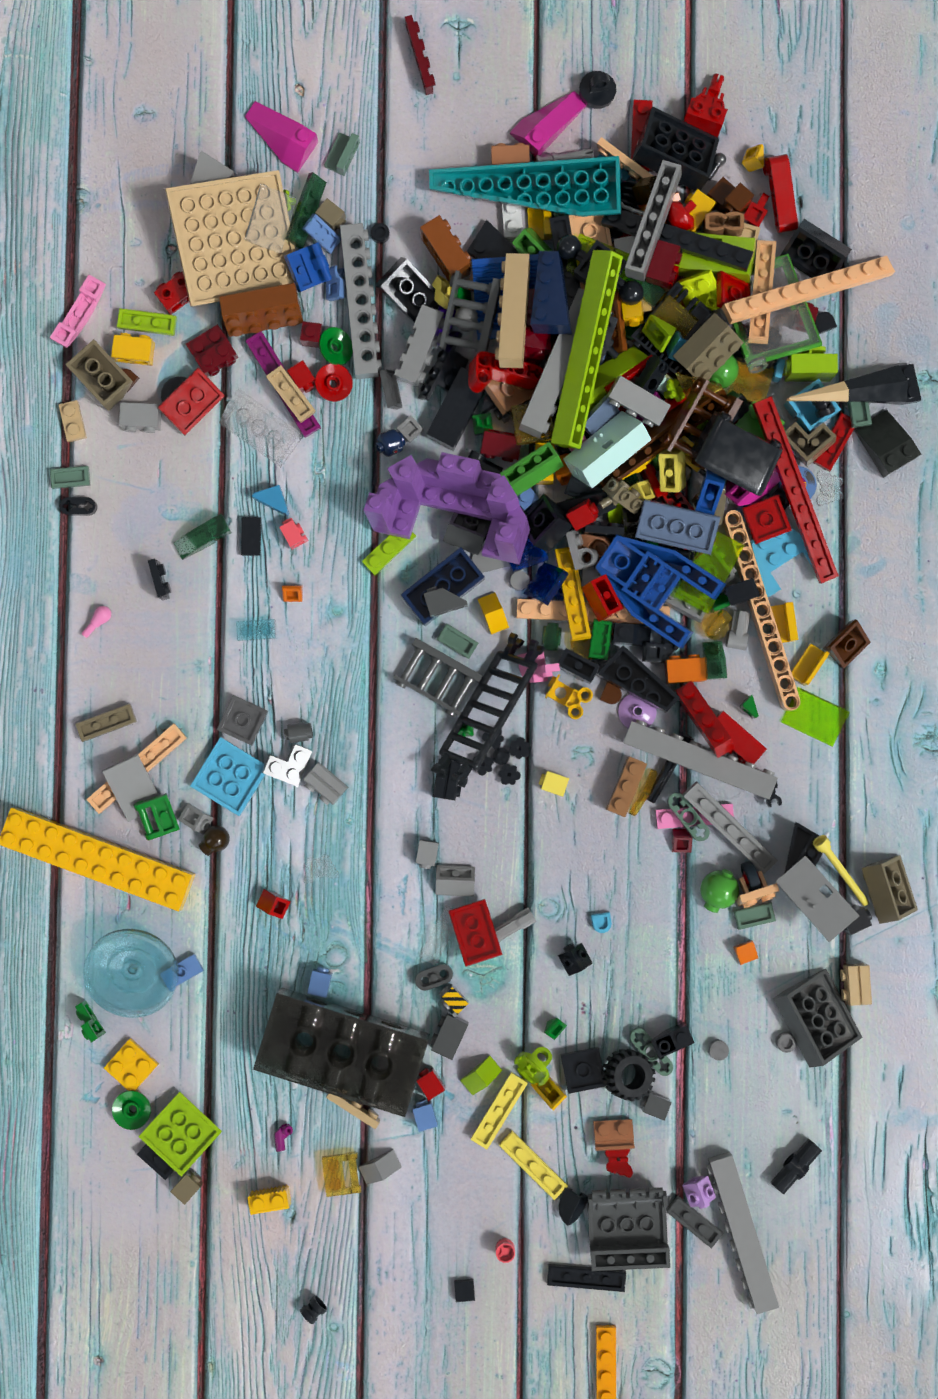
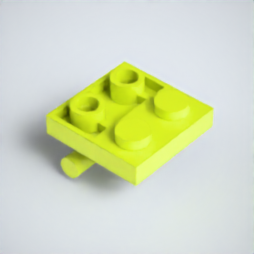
M712 270L678 281L684 286L679 292L680 295L685 289L689 291L688 295L682 299L685 307L689 305L692 298L696 297L699 299L688 311L689 313L692 312L700 301L711 311L719 309L717 307V281Z

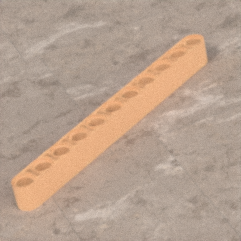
M731 510L723 517V527L741 582L748 580L745 576L746 570H751L754 573V581L760 596L747 601L780 706L785 711H793L800 706V697L742 515L736 510ZM728 516H734L737 523L734 525L730 524ZM734 534L742 536L741 543L734 540ZM740 552L747 553V561L740 559ZM758 606H762L765 609L764 616L757 613ZM764 624L771 627L770 634L763 632L762 627ZM769 643L776 644V652H771L768 649ZM775 661H780L783 664L781 671L775 669ZM781 679L788 681L787 689H783L780 686ZM788 697H791L794 700V706L792 708L786 705V699Z

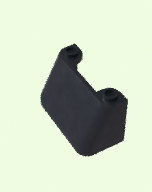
M715 411L691 449L694 460L715 474L755 495L761 496L782 454V443L774 438L765 441L735 425L731 420L732 416L728 413Z

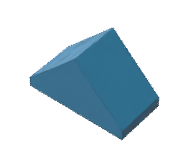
M280 485L253 493L252 498L257 502L287 517L290 513Z

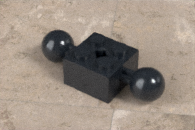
M571 234L564 235L557 243V251H559L562 258L566 260L576 259L580 262L574 270L573 277L584 285L586 284L593 250L612 251L596 240L588 253L582 250L580 240ZM622 259L616 289L619 291V296L623 303L636 305L642 300L644 289L639 282L635 280L625 281L620 277L625 271L627 261Z

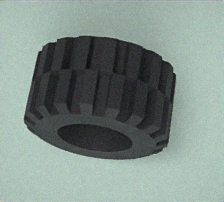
M619 1049V1052L614 1051L612 1053V1057L608 1056L606 1058L608 1062L603 1064L605 1071H602V1076L605 1079L602 1081L603 1084L607 1085L605 1088L611 1094L629 1101L642 1099L641 1095L647 1096L649 1094L647 1090H652L653 1086H651V1083L655 1082L653 1074L656 1073L655 1069L651 1068L654 1065L651 1061H648L649 1058L631 1049ZM633 1064L635 1077L630 1084L624 1085L622 1082V1072L626 1066Z

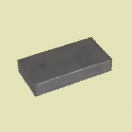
M387 369L379 371L387 408L396 410L402 408L399 387L394 376L395 371Z

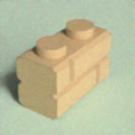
M864 963L843 965V970H840V979L844 981V989L841 990L842 1000L849 1006L871 1005L870 966Z

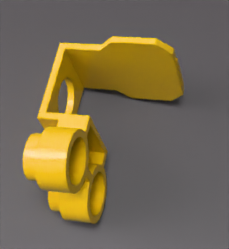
M560 674L557 677L553 676L547 685L550 689L545 694V698L550 697L563 706L568 707V716L571 719H579L583 715V708L580 706V703L591 701L593 697L591 689L583 687L577 691L558 681ZM562 687L566 690L564 698L556 697L555 690ZM582 692L588 693L587 699L581 697ZM573 708L578 709V715L574 716L572 714Z

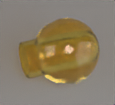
M723 609L717 614H710L703 621V633L712 640L722 639L729 630L732 616Z

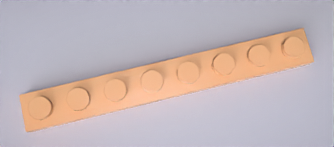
M517 599L516 619L568 621L564 601ZM585 602L588 622H593L597 618L589 602ZM623 604L624 609L604 619V621H611L613 623L645 625L633 617ZM662 606L660 610L670 616V607Z

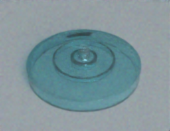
M138 929L116 930L101 937L89 951L83 968L84 983L92 999L106 1011L128 1018L148 1016L162 1009L173 996L179 977L176 958L167 944L157 936Z

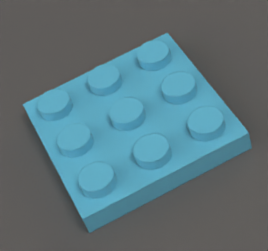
M220 737L190 787L234 814L241 816L266 775L262 773L264 763Z

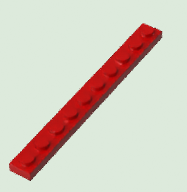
M772 396L753 403L752 406L765 440L774 438L782 443L783 451L777 462L776 470L818 582L822 584L839 575Z

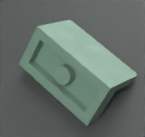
M339 133L324 164L325 168L345 176L359 147V136L352 133L349 137Z

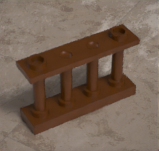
M698 377L693 382L691 391L672 426L663 436L660 446L670 452L675 447L693 457L691 453L692 448L677 439L683 429L696 437H699L702 433L700 429L687 423L692 412L708 421L713 415L697 405L702 394L722 405L719 413L722 411L732 416L731 420L734 419L743 401L730 394L727 398L722 397L707 388L710 381ZM692 458L693 460H692L691 464H693V465L699 467V468L702 469V470H705L704 467H702L701 465H699V464L694 460V458Z

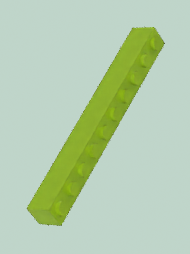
M593 250L551 439L552 444L560 447L581 449L623 256L613 251Z

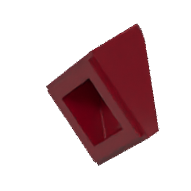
M672 829V852L691 853L693 838L686 829Z

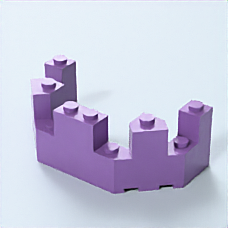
M442 452L439 461L426 458L416 464L412 455L387 468L391 478L379 484L376 494L369 492L364 512L375 532L410 539L421 505L491 521L482 556L520 564L530 531L527 517L521 509L518 497L505 475L501 476L498 473L482 470L479 460Z

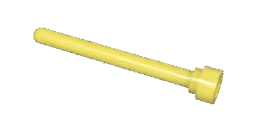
M821 835L813 841L814 847L817 851L827 856L863 906H867L869 904L868 899L830 849L831 842L827 836Z

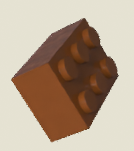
M438 215L420 227L421 240L449 282L451 276L455 275L456 270L460 271L462 274L461 279H464L470 275V267H472L470 263L472 261L467 251L463 252L461 249V242L457 235L453 236L450 232L451 226L446 219L443 220Z

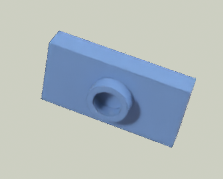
M314 213L302 227L329 254L333 252L342 240Z
M193 954L160 974L168 989L171 990L203 972L204 969L197 956Z

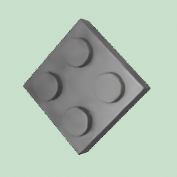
M232 695L217 730L253 746L268 710Z

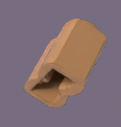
M711 212L705 215L703 221V233L739 237L744 229V214L741 212H729L726 214Z

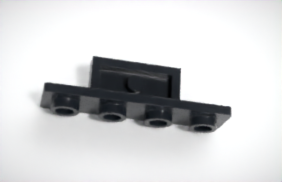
M452 331L448 336L461 339L463 333ZM446 344V349L438 353L437 361L430 369L426 383L420 388L418 396L420 400L428 401L436 386L448 392L460 368L466 367L469 359L455 351L456 345Z

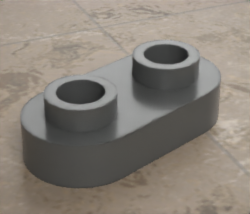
M439 964L423 970L416 976V986L420 990L426 991L450 982L453 977L452 968L447 964ZM441 970L447 972L445 977L440 976ZM422 977H428L429 982L423 983L421 981Z

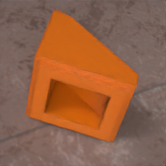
M752 940L733 947L740 965L758 959Z

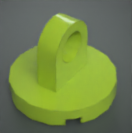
M538 1047L532 1054L528 1052L519 1053L515 1057L514 1064L518 1065L517 1070L525 1080L531 1084L538 1083V1086H542L549 1080L550 1075L546 1067L552 1060V1054L549 1049ZM537 1054L545 1055L546 1061L538 1059Z

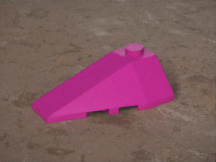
M573 91L523 118L512 129L510 135L519 143L529 145V152L535 157L536 155L540 156L588 104H585L579 94Z
M256 101L245 115L247 121L264 139L269 148L273 150L278 159L298 173L318 144L317 134L304 125Z

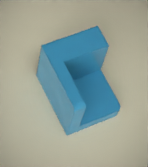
M679 331L675 332L665 349L668 358L674 361L677 360L673 355L688 341L682 338Z

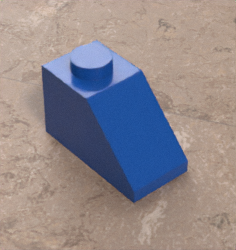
M706 469L695 508L696 511L715 514L725 485V478Z

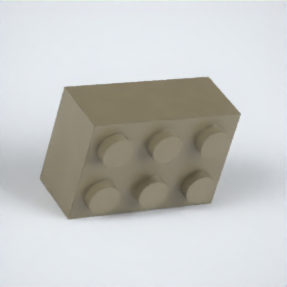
M714 313L673 357L696 380L698 377L709 380L725 364L730 356L738 351L744 342L726 322Z

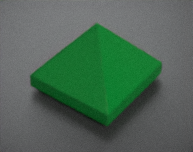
M558 1018L547 1021L544 1033L555 1040L567 1025Z

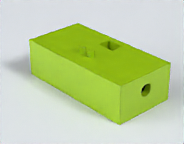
M697 233L753 251V257L747 272L680 251L683 256L680 265L676 264L679 267L678 276L690 277L712 270L717 280V273L724 271L750 284L756 250L755 238Z

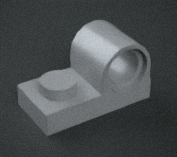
M578 531L567 532L566 537L575 570H583L596 565L599 560L598 552L592 548H582L583 539L581 534H578ZM587 552L591 554V560L588 563L584 559Z

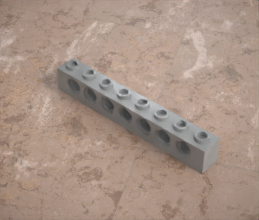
M363 223L340 225L356 379L379 377L378 371L382 370L381 359L377 360V353L380 352L379 341H375V334H378L377 322H373V315H376L375 303L371 304V297L374 296V287L369 284V278H372V268L367 264V260L371 258L370 249L366 248L365 241H369L368 229H364ZM355 242L361 244L357 249L351 247ZM355 261L363 263L360 267L353 266ZM359 279L365 281L362 286L355 285V282ZM359 298L367 300L363 305H359L356 302ZM365 316L368 318V321L360 323L358 321L359 318ZM363 335L370 336V340L367 342H362L360 338ZM364 354H371L372 358L369 361H365L362 359Z

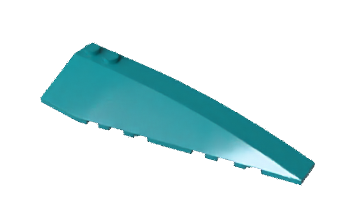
M619 156L429 170L430 190L581 217L621 214V169Z

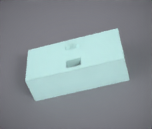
M621 411L584 441L581 449H574L563 460L575 478L593 488L652 439L641 421Z

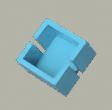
M817 379L796 395L825 386L820 379ZM786 401L784 404L793 419L797 417L798 420L796 422L807 434L841 410L835 401H830V404L834 406L835 412L817 418L815 414L816 408L812 405L811 401Z

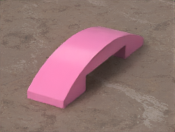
M91 275L87 276L79 289L80 294L63 322H59L50 336L51 340L67 348L76 339L102 296L106 286L104 282Z

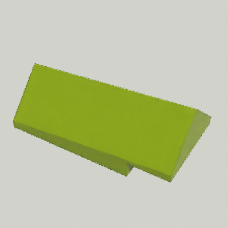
M633 346L628 351L619 354L617 358H612L600 365L589 412L607 395L604 389L605 386L648 356Z

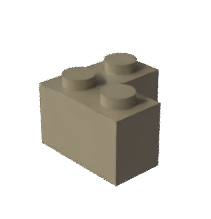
M797 422L793 423L785 431L793 453L806 467L836 442V435L824 422L809 435Z

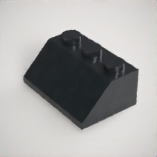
M803 219L780 256L789 254L792 265L813 278L839 270L852 249L811 222Z

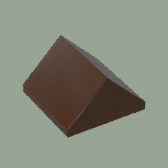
M854 619L849 621L823 649L829 652V655L844 669L871 642L858 620Z

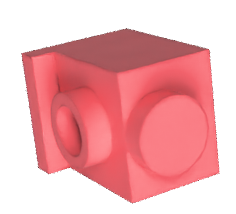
M292 518L282 522L283 525L280 526V529L292 550L309 541L306 535H301L304 533L299 523L295 524Z

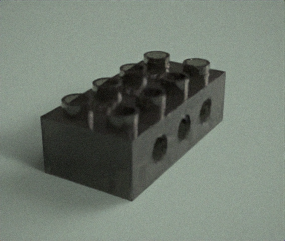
M282 987L276 994L253 1070L405 1117L428 1045L430 1033ZM303 1032L310 1034L313 1038V1043L311 1045L302 1044L299 1041L298 1035ZM340 1044L346 1045L350 1048L351 1054L346 1057L339 1056L335 1047ZM382 1056L388 1061V1066L377 1068L373 1064L372 1059Z

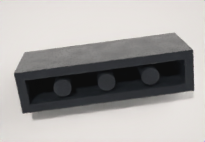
M463 367L460 368L426 433L429 438L452 451L455 450L485 392L484 389L480 393H475L469 388V370Z

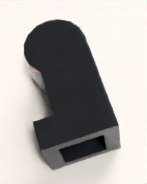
M651 356L639 377L634 376L631 382L654 394L668 372L669 366L659 356Z

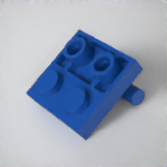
M319 242L284 256L298 293L332 280L328 261L323 254Z

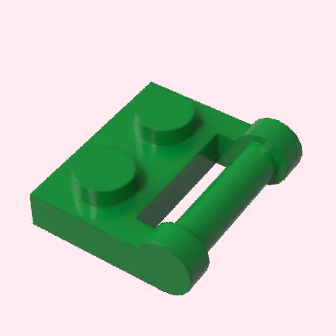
M167 793L134 804L135 811H138L146 833L144 835L146 840H152L180 830ZM151 807L159 829L153 830L145 808Z

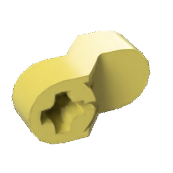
M437 275L431 284L435 288L434 300L447 310L452 287H450L448 280Z

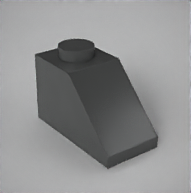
M437 586L427 589V593H424L431 618L468 607L466 600L443 588L438 589Z

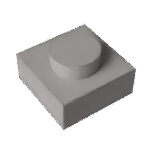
M409 416L397 427V430L402 433L409 443L424 431L412 416Z

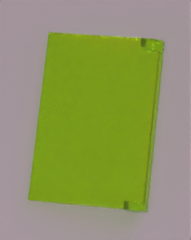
M797 687L800 706L793 711H786L781 723L833 747L850 711ZM791 699L788 707L792 708L794 706L793 699Z

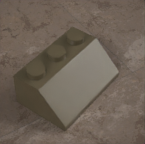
M94 339L65 364L108 411L124 398L133 383Z
M901 855L881 860L862 868L863 878L866 881L869 897L872 899L879 924L899 921L918 910Z

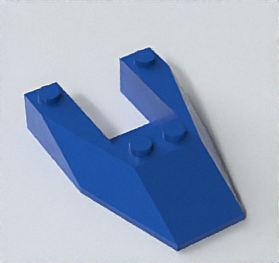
M616 535L595 567L601 576L607 575L617 597L633 617L679 648L685 646L693 631L660 609L682 578L714 600L717 599L726 583L675 550Z

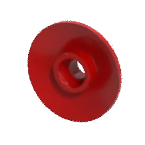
M327 364L317 372L315 387L319 395L325 400L338 402L350 394L353 380L350 372L340 364ZM334 381L336 386L331 387L329 382Z

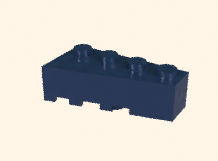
M539 251L531 327L534 333L572 335L563 265L559 251Z

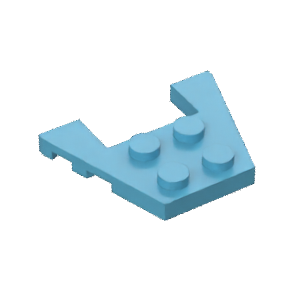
M792 527V531L755 544L753 540L750 541L767 597L781 590L771 574L773 570L802 552L812 566L801 535Z

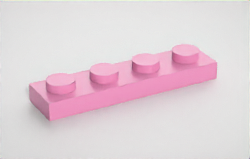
M721 804L734 817L733 804ZM688 807L680 808L677 812L680 814L682 810ZM693 807V809L696 811V813L700 816V818L706 825H713L695 807ZM671 809L655 810L657 829L684 827ZM687 811L684 813L683 819L685 822L690 823L693 821L694 815ZM697 820V822H696L694 825H691V826H697V824H700V823H699V821Z

